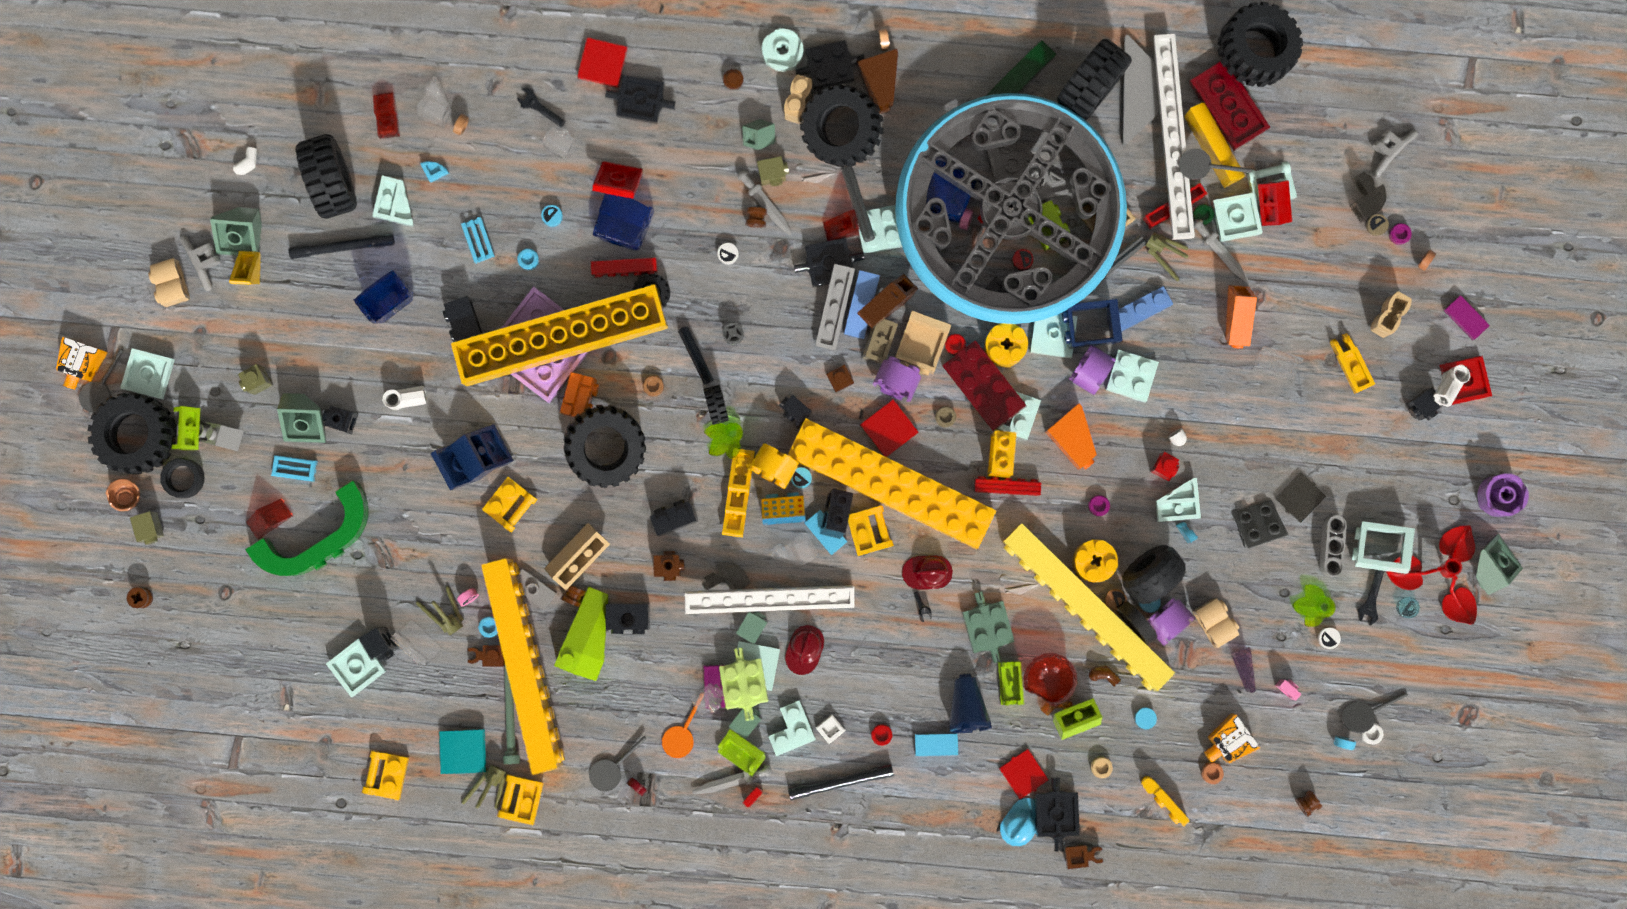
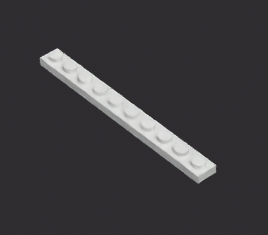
M1175 34L1154 35L1153 45L1172 240L1190 239L1195 237L1189 179L1181 173L1179 168L1180 158L1186 152Z

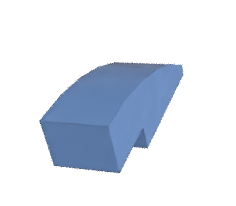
M859 270L844 335L860 339L865 338L868 324L857 313L875 297L880 275Z

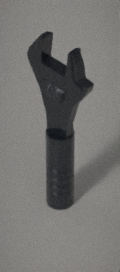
M522 88V91L527 93V96L524 100L517 97L521 108L534 109L561 128L565 125L566 121L537 100L532 89Z
M1383 570L1375 571L1369 597L1365 604L1357 610L1360 621H1362L1364 614L1372 617L1369 625L1374 624L1378 620L1376 599L1384 575Z

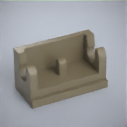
M884 319L871 328L861 358L873 360L878 364L886 360L898 324Z

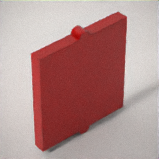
M1028 749L1016 757L1012 756L1009 762L999 768L1019 799H1022L1032 791L1036 792L1038 787L1049 780Z

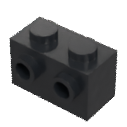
M468 296L444 304L445 310L442 312L447 323L450 322L452 330H449L453 342L483 334L472 300Z
M685 499L674 502V507L666 510L665 507H661L653 511L654 515H651L650 519L658 537L698 522L690 501L685 502Z

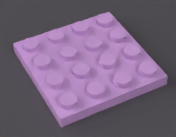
M533 286L502 328L561 312L564 309ZM589 352L512 373L511 375L550 404L569 379L570 373H574Z

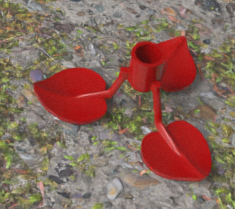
M1470 525L1455 527L1441 537L1439 550L1442 554L1449 556V558L1440 567L1421 571L1422 564L1420 560L1412 556L1408 574L1386 571L1391 582L1404 590H1415L1423 585L1422 575L1440 572L1445 578H1452L1449 589L1451 594L1446 595L1442 599L1441 607L1443 613L1447 618L1455 622L1469 625L1475 623L1477 605L1473 594L1464 587L1458 588L1454 592L1455 582L1458 579L1457 574L1462 570L1461 563L1470 560L1475 553V541ZM1400 557L1394 563H1400Z

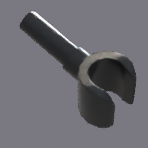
M915 592L914 596L919 605L920 621L924 622L923 614H928L930 619H932L931 609L924 605L919 592Z

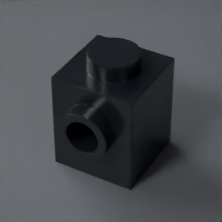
M1433 387L1424 390L1407 403L1408 411L1413 418L1419 421L1423 419L1430 420L1438 414L1436 410L1443 405L1435 402L1434 394L1436 391Z

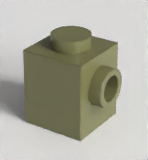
M782 156L757 161L762 186L769 184L772 187L783 184V181H786V174H789L787 162L782 161Z
M258 364L238 374L241 379L239 385L244 392L247 391L250 394L256 395L273 386L264 367Z
M149 511L130 517L137 542L149 545L158 542L157 538L164 536L157 512Z

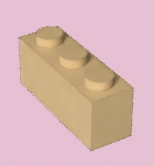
M587 523L544 569L553 580L567 590L610 543L594 527Z

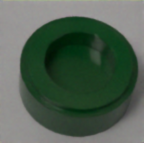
M1207 204L1198 205L1192 212L1193 221L1201 219L1204 226L1208 225L1214 217L1213 209Z

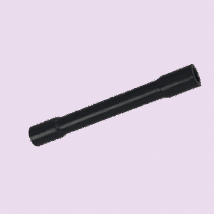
M393 233L315 245L292 246L288 248L290 259H297L312 255L370 247L395 245Z
M888 764L851 775L788 788L791 801L825 791L894 777L892 765Z

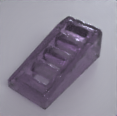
M1244 647L1231 652V657L1245 691L1249 693L1256 692L1250 647Z

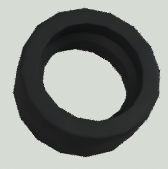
M175 458L169 461L163 467L160 474V483L163 489L169 495L177 498H190L197 495L205 482L201 466L195 461L185 458ZM179 466L189 467L194 473V482L187 490L180 491L172 486L171 475Z

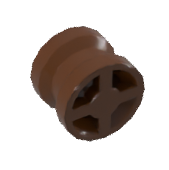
M748 207L746 209L748 219L745 225L754 228L766 227L764 219L767 215V209Z
M571 585L565 594L561 596L560 600L580 607L581 597L585 595L586 591Z
M132 588L127 594V603L132 608H147L153 602V594L147 588Z
M1308 790L1305 796L1295 799L1306 817L1311 816L1314 810L1322 808L1318 798L1311 790Z

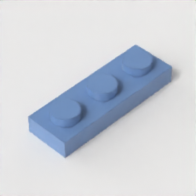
M1164 286L1119 309L1121 332L1173 305Z

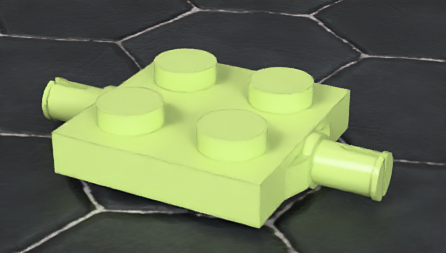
M736 648L734 649L736 662L719 666L726 709H744L745 721L754 720L752 707L759 703L769 702L762 659L744 660L743 648H739V652Z

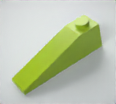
M588 587L554 665L555 667L597 681L605 660L606 604H608L609 594Z

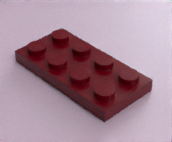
M1219 62L1191 79L1189 84L1201 102L1206 104L1220 131L1235 151L1271 127L1242 83L1237 81V77L1233 74L1230 76L1227 72L1228 68L1226 66L1223 67L1222 63Z
M976 340L942 365L993 432L1027 407Z

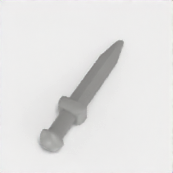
M740 171L738 180H742L749 189V196L751 198L754 197L762 208L767 209V214L779 228L788 235H791L792 232L785 218L763 193L762 186L759 184L755 185L747 175V171Z
M1195 220L1193 222L1194 229H1197L1204 237L1203 244L1205 246L1209 245L1235 275L1248 282V278L1240 264L1217 239L1219 235L1215 232H1209L1204 226L1203 220Z
M764 765V768L757 769L753 776L743 771L739 774L708 782L693 790L692 793L706 794L743 783L750 784L753 779L763 776L769 777L772 769L770 766Z

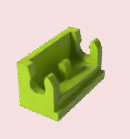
M174 407L173 412L179 411L178 443L172 445L171 449L183 451L198 450L200 408Z
M1021 661L998 662L1001 705H1024Z
M729 729L719 744V750L717 751L750 776L754 775L766 758L764 752L731 729Z

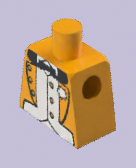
M62 337L56 370L67 374L63 386L76 390L79 379L91 382L108 352Z
M1231 713L1208 736L1213 746L1206 750L1204 754L1211 763L1220 756L1225 762L1231 763L1258 750L1260 747L1239 717Z

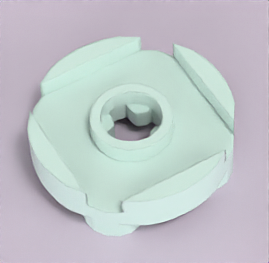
M777 29L770 35H767L762 44V55L765 63L777 71L795 69L803 57V44L797 34L789 29ZM782 45H785L786 50H789L784 55L777 51V48H781Z

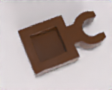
M483 645V651L475 647L468 649L469 652L473 651L476 653V658L468 660V663L474 664L482 660V667H504L505 661L501 645Z
M1086 844L1064 847L1067 869L1089 867L1088 861L1098 864L1104 862L1103 858L1094 857L1096 851H1102L1100 846H1094L1088 851Z

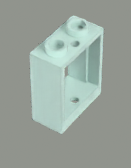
M1362 521L1360 527H1356L1354 539L1358 540L1357 548L1354 547L1352 553V560H1356L1355 567L1408 574L1411 567L1415 528ZM1367 530L1403 535L1400 563L1363 558Z

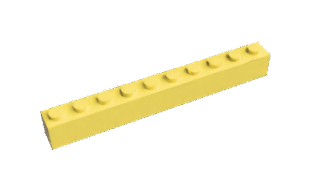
M1022 523L1003 541L1005 544L1004 550L1011 556L1015 554L1020 559L1018 563L1026 571L1030 569L1035 574L1034 579L1041 586L1046 584L1051 589L1049 594L1057 601L1061 599L1066 604L1064 608L1072 616L1076 614L1081 619L1079 623L1087 631L1092 629L1097 634L1095 639L1103 646L1107 644L1112 649L1110 653L1118 661L1122 659L1127 664L1125 668L1132 675L1138 674L1143 679L1141 684L1146 689L1158 691L1175 674L1166 663Z

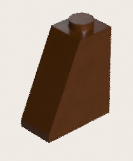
M897 49L858 61L857 64L866 94L870 95L874 99L873 102L878 104L880 108L879 114L886 113L893 107L898 61Z

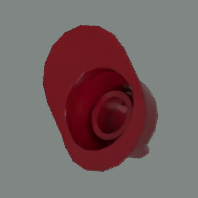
M937 555L912 557L906 561L902 569L905 583L909 587L918 590L943 588L949 584L953 574L949 561Z
M804 625L794 631L785 656L786 665L793 673L806 675L815 670L824 648V637L818 628Z

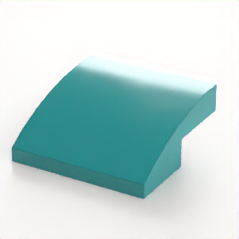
M485 729L439 731L441 774L486 772Z

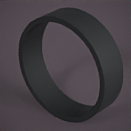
M1126 601L1117 608V612L1123 621L1146 645H1149L1158 637L1149 622L1130 602Z

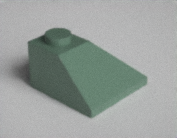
M237 207L210 218L216 254L238 256L239 251L259 252L262 229L259 209Z
M283 393L277 407L283 441L325 443L326 436L320 407L305 394Z
M1496 534L1481 550L1476 574L1479 586L1488 595L1510 585L1523 569L1499 534Z

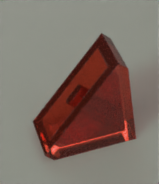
M855 209L823 222L827 241L859 235L860 229Z
M279 499L257 509L246 523L259 540L293 517V514L283 499Z

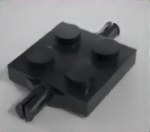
M846 40L805 48L808 59L807 66L795 68L796 75L801 76L809 74L813 81L814 90L827 86H834V84L855 81L853 64H858V61L864 60L865 57L864 53L851 56Z
M624 75L619 91L606 89L605 98L617 99L616 116L618 118L658 124L662 108L675 110L676 101L664 99L665 83Z
M846 238L805 245L806 263L794 265L795 273L808 271L813 287L829 285L834 264L852 268L853 262L865 261L864 252L851 254Z
M1052 777L1051 791L1034 793L1036 837L1053 838L1054 851L1062 852L1063 838L1080 835L1078 792L1060 790V777Z

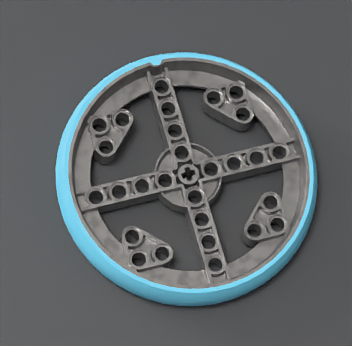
M1005 93L984 96L968 101L941 116L922 134L904 163L896 192L895 212L899 239L904 253L917 276L933 294L952 308L968 316L994 323L1019 324L1044 320L1058 315L1082 301L1098 286L1112 267L1119 252L1126 225L1127 201L1123 177L1118 163L1104 139L1087 121L1072 110L1054 101L1028 94ZM995 118L998 125H989L987 119ZM1019 125L1033 127L1049 133L1020 178L1008 177L993 183L947 153L957 142L972 133L971 145L978 151L1014 144L1021 133ZM1005 130H1013L1015 132V137H1007L1005 134ZM983 135L986 138V143H978L976 136ZM1052 135H1059L1062 142L1055 143L1052 140ZM1064 144L1075 153L1085 167L1077 169L1071 175L1070 187L1077 215L1082 219H1089L1096 213L1094 231L1089 244H1086L1042 215V201L1036 187ZM1047 152L1050 155V160H1043L1040 153ZM942 158L945 160L946 165L939 167L936 165L935 160ZM961 170L964 177L960 179L955 178L953 171ZM1029 170H1037L1039 177L1032 178L1029 175ZM934 172L980 202L981 219L987 228L958 273L949 267L936 249L946 248L952 239L944 201L939 198H933L926 204L928 186ZM1076 175L1084 176L1085 183H1078ZM972 181L979 182L981 189H972L970 183ZM1095 186L1101 187L1103 195L1095 194L1093 188ZM1025 187L1028 194L1025 196L1020 195L1017 188ZM991 192L996 193L999 200L996 202L991 201L988 194ZM933 204L938 205L941 212L938 214L932 213L930 206ZM1082 204H1089L1092 211L1090 213L1084 212ZM1010 205L1015 206L1012 213L1007 211ZM1024 216H1031L1034 220V224H1026L1024 222ZM997 221L1002 222L1005 225V230H997L994 223ZM926 222L929 225V230L921 231L918 224ZM1042 227H1048L1051 230V236H1044L1041 232ZM943 233L946 235L947 241L944 243L938 242L936 235ZM1030 234L1076 264L1066 275L1050 284L1052 280L1051 271L1045 267L1007 275L1002 282V289L1005 293L990 291L974 285V282L1002 239L1016 240ZM1061 238L1068 240V248L1060 246L1059 240ZM983 240H992L993 248H986L983 245ZM1078 250L1086 252L1087 257L1085 260L1077 256ZM974 256L980 257L982 265L975 266L971 258ZM1038 273L1046 276L1045 283L1037 281L1036 275ZM968 274L971 278L970 283H962L960 275ZM1007 280H1015L1017 288L1010 289L1007 285ZM1025 291H1032L1035 299L1033 301L1027 300L1025 298Z

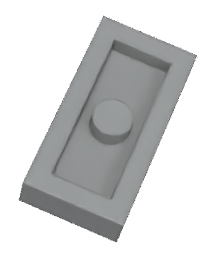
M522 569L520 574L516 576L518 583L523 584L525 592L523 596L543 610L547 608L557 594L525 569Z

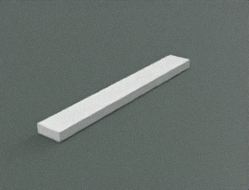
M853 585L685 591V614L854 608Z

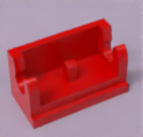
M1289 180L1258 184L1262 226L1282 225L1292 222Z

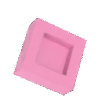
M1280 679L1275 685L1291 700L1296 701L1302 695L1297 691L1299 687L1290 679L1288 681Z

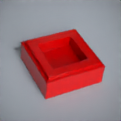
M757 785L742 803L747 808H750L763 793V790Z

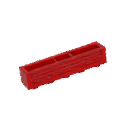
M1201 183L1190 189L1192 204L1207 195ZM1169 202L1143 218L1149 229L1170 218Z
M656 258L591 261V274L595 278H603V276L612 278L616 277V275L627 277L629 274L641 276L642 273H658Z
M978 476V479H975L974 492L1040 496L1041 482H1038L1037 479L1025 481V479L1018 478L1017 481H1012V478L999 480V477L986 479L984 476Z

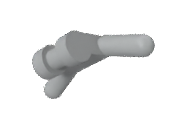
M1386 130L1382 134V138L1372 145L1376 152L1384 156L1373 171V175L1375 177L1381 176L1398 153L1418 136V132L1412 130L1399 139L1391 131ZM1388 143L1393 145L1391 149L1386 146Z
M181 236L180 242L194 265L206 291L212 290V284L206 269L220 264L218 256H215L213 253L214 248L212 244L208 243L194 249L186 236ZM205 255L207 260L202 261L200 256Z

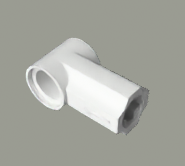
M1457 365L1442 374V382L1434 394L1435 402L1439 405L1446 407L1452 405L1463 384L1469 381L1470 372L1465 366Z
M424 386L400 390H388L384 393L382 401L389 409L399 410L401 408L427 404V397ZM392 395H397L399 398L398 403L395 405L389 404V398Z

